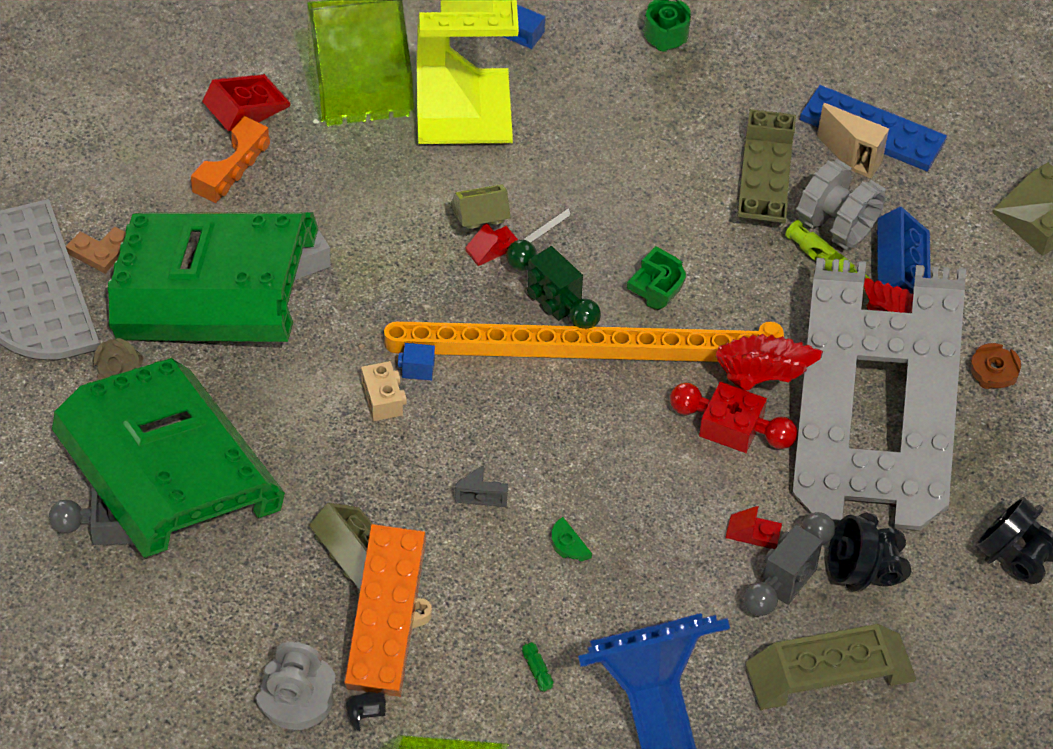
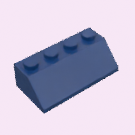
M900 206L878 217V281H881L884 285L889 283L893 288L899 286L914 294L916 265H924L923 278H931L930 231Z

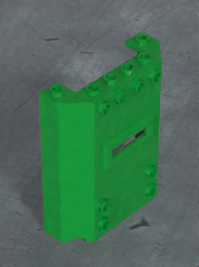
M141 212L132 214L130 223L126 226L124 242L120 244L118 261L114 263L112 279L108 281V323L110 330L113 331L115 338L123 340L288 342L293 326L288 302L303 247H314L319 229L314 213ZM191 232H201L190 269H180Z
M172 358L81 385L54 411L53 432L144 558L168 550L172 531L254 503L253 511L258 518L281 511L285 492L193 372ZM184 412H188L192 417L145 433L140 428V426Z

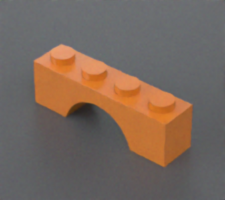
M244 116L231 131L232 147L236 150L234 154L221 161H204L191 175L192 192L214 203H217L222 196L227 195L234 182L239 181L243 172L255 163L256 158L262 151L268 148L270 138L267 126Z

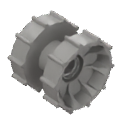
M839 159L835 161L828 160L824 166L814 173L806 189L803 190L799 206L796 208L799 214L798 220L813 229L814 226L822 227L823 223L832 216L835 218L833 228L830 230L833 236L832 241L845 250L849 247L856 248L869 235L878 217L881 216L880 214L887 201L885 195L886 188L870 180V182L862 181L861 185L851 192L848 189L853 180L851 176L852 167Z

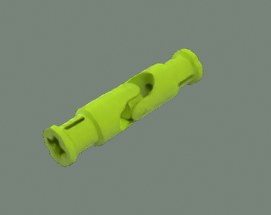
M799 220L794 221L788 227L785 236L798 243L803 252L815 261L817 258H824L827 271H833L832 262L834 259H839L838 272H843L844 260H848L846 257L837 252L815 232L808 231ZM850 261V271L848 272L858 273L855 265Z

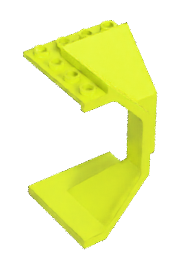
M441 0L440 12H419L417 17L418 144L513 143L509 68H478L450 47L449 37L518 36L517 0Z

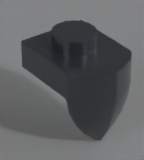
M367 692L363 695H355L347 701V714L357 731L361 732L360 719L386 716L384 692Z

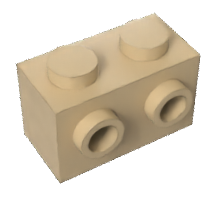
M391 361L362 366L361 383L373 421L403 416V405L407 404L404 390L399 389L398 370H393Z

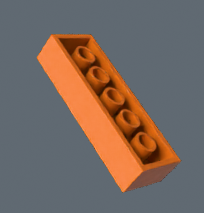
M371 524L345 678V685L348 690L384 692L385 695L401 697L427 540L424 531Z

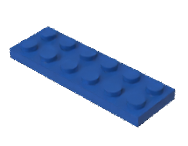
M822 85L818 86L800 115V121L819 128L822 107L824 103H827L889 128L884 154L927 172L947 139V135Z

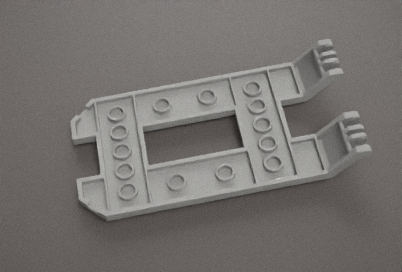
M817 258L813 279L807 345H811L813 349L818 348L822 350L823 354L820 360L806 367L807 371L804 372L793 483V496L799 503L804 505L810 514L822 512L831 517L834 523H839L843 518L844 500L896 504L895 528L922 530L933 518L949 509L966 268L957 269L958 280H948L949 267L943 268V279H938V266L932 267L933 278H923L924 265H916L912 313L862 310L866 261L857 262L858 273L848 272L850 271L849 260H844L843 272H838L839 259L833 260V271H823L825 269L824 258ZM857 359L908 363L901 452L849 448Z

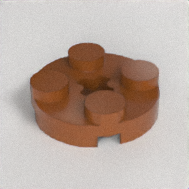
M988 343L980 346L972 356L970 363L973 377L979 381V385L984 389L1005 388L1014 385L1017 382L1021 369V360L1018 354L1012 349L1010 351L1004 349L1003 345L998 343ZM992 363H995L996 366H1001V367H1000V368H993V367L991 366V364H992Z

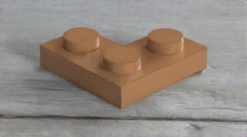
M114 226L99 242L80 231L66 245V249L69 255L106 274L115 261H118L120 244L124 242L126 232Z

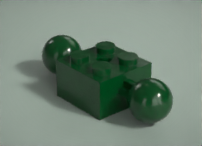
M516 240L509 245L506 251L508 264L515 270L528 271L527 292L533 300H537L548 314H552L558 321L569 315L571 323L583 329L595 327L599 323L601 310L598 304L591 299H582L583 274L555 248L550 246L537 254L535 246L527 240Z

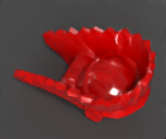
M865 278L864 290L869 299V302L866 304L867 310L912 313L913 294L907 289H902L899 286L893 288L889 283L884 285L881 281L877 280L874 282L872 279Z
M752 334L749 338L743 336L739 340L733 339L731 343L727 342L725 345L719 346L716 351L717 360L726 371V378L744 390H751L756 384L768 380H780L789 383L792 379L806 372V367L820 360L823 354L822 350L818 348L813 349L811 345L803 346L802 342L794 343L793 339H785L783 336L775 338L773 335L766 337L764 334L759 336Z

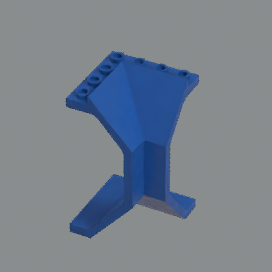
M702 613L662 624L591 640V647H588L589 653L579 655L578 658L581 667L597 662L603 664L625 690L630 701L641 749H697L680 686V678L697 640L702 635L728 630L730 625L728 618L717 620L716 615L703 618Z

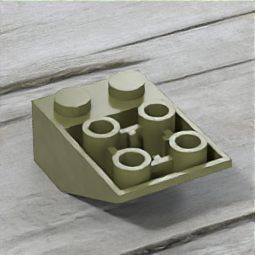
M503 184L455 192L450 203L453 212L462 226L467 228H477L482 223L488 222L500 224L505 219L511 218L508 192Z

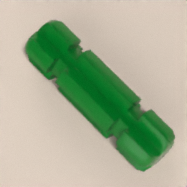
M531 642L523 645L522 653L525 659L528 660L527 664L535 680H538L537 685L539 689L543 692L551 690L554 681L551 675L548 674L549 671L541 654L538 653L539 650L536 644Z

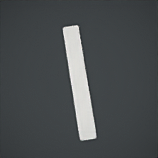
M569 208L523 240L532 242L570 216Z

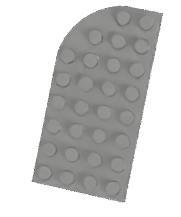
M46 199L0 210V344L23 356L55 360L95 351L100 343L50 200Z

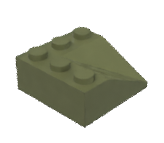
M1049 162L1032 171L992 212L1042 256L1053 250V166Z

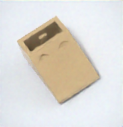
M824 103L817 137L840 161L852 167L851 171L872 179L883 161L889 128Z

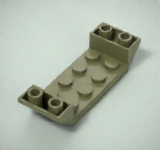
M749 109L737 212L738 217L786 223L796 114Z
M880 624L775 642L745 663L760 710L786 706L788 696L792 693L887 676L890 686L916 681L914 670L900 634Z

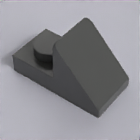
M484 466L479 467L456 483L455 503L507 507L508 484L497 481L483 482Z

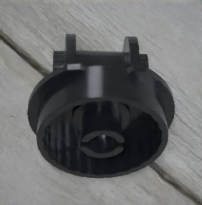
M1021 497L1008 507L988 527L976 543V546L986 555L984 561L990 564L1001 556L1010 571L1017 578L1031 584L1040 583L1046 574L1044 562H1053V532L1036 521V518L1042 513L1043 507L1041 505L1034 507L1025 497ZM1021 537L1025 542L1023 548L1017 543Z
M871 513L843 517L835 527V533L830 540L828 549V568L834 581L844 583L849 590L856 592L866 589L871 583L878 586L899 584L905 581L912 572L910 562L899 556V553L906 546L905 535L893 528L877 529L878 518Z

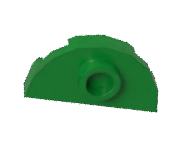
M560 518L552 529L551 544L555 552L565 559L566 557L579 559V561L592 559V552L565 518Z

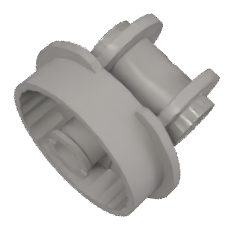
M299 642L282 643L277 647L276 659L267 664L264 669L266 676L261 685V692L257 693L256 700L262 712L277 726L289 730L307 729L320 723L329 714L333 705L332 686L336 684V675L314 648Z

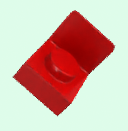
M486 223L465 247V251L477 266H480L506 254L509 245L518 239L507 225L494 231Z
M759 506L731 514L726 539L774 550L777 548L782 523L757 518Z

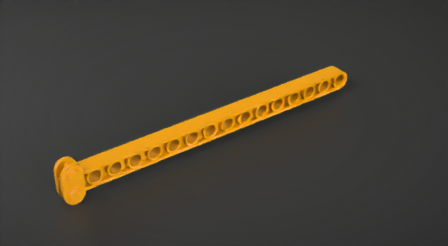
M391 322L384 329V345L389 352L399 354V352L404 353L405 343L435 345V355L719 362L716 357L718 347L725 345L727 342L731 343L733 339L739 340L743 336L749 338L752 334L755 336L764 334L766 337L773 335L775 338L784 337V331L776 322L763 323L759 327V331L592 327L583 329L576 326Z

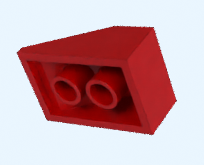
M265 74L213 79L202 101L228 131H232L244 116L259 123L289 108L291 105L289 100Z

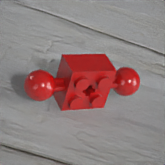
M719 382L711 400L702 397L698 387L691 383L678 384L671 391L670 404L677 413L682 415H690L696 411L704 413L701 419L699 437L746 454L757 432L764 434L767 442L776 449H786L796 441L797 427L792 420L787 417H776L770 421L763 419L767 398L723 382Z

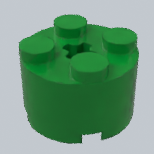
M670 0L651 1L645 13L644 36L646 40L653 46H656V49L661 52L685 44L689 37L690 8L681 0H676V2Z

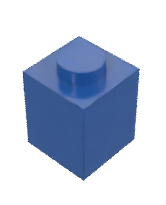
M405 343L404 353L399 352L398 368H402V378L432 381L435 345Z

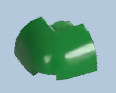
M655 246L642 260L641 268L627 281V289L647 299L648 307L653 309L666 307L680 292L686 280V272L682 266V261Z

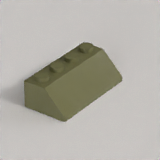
M327 503L309 526L315 532V538L329 550L330 557L344 569V575L355 583L360 594L372 522L360 507Z

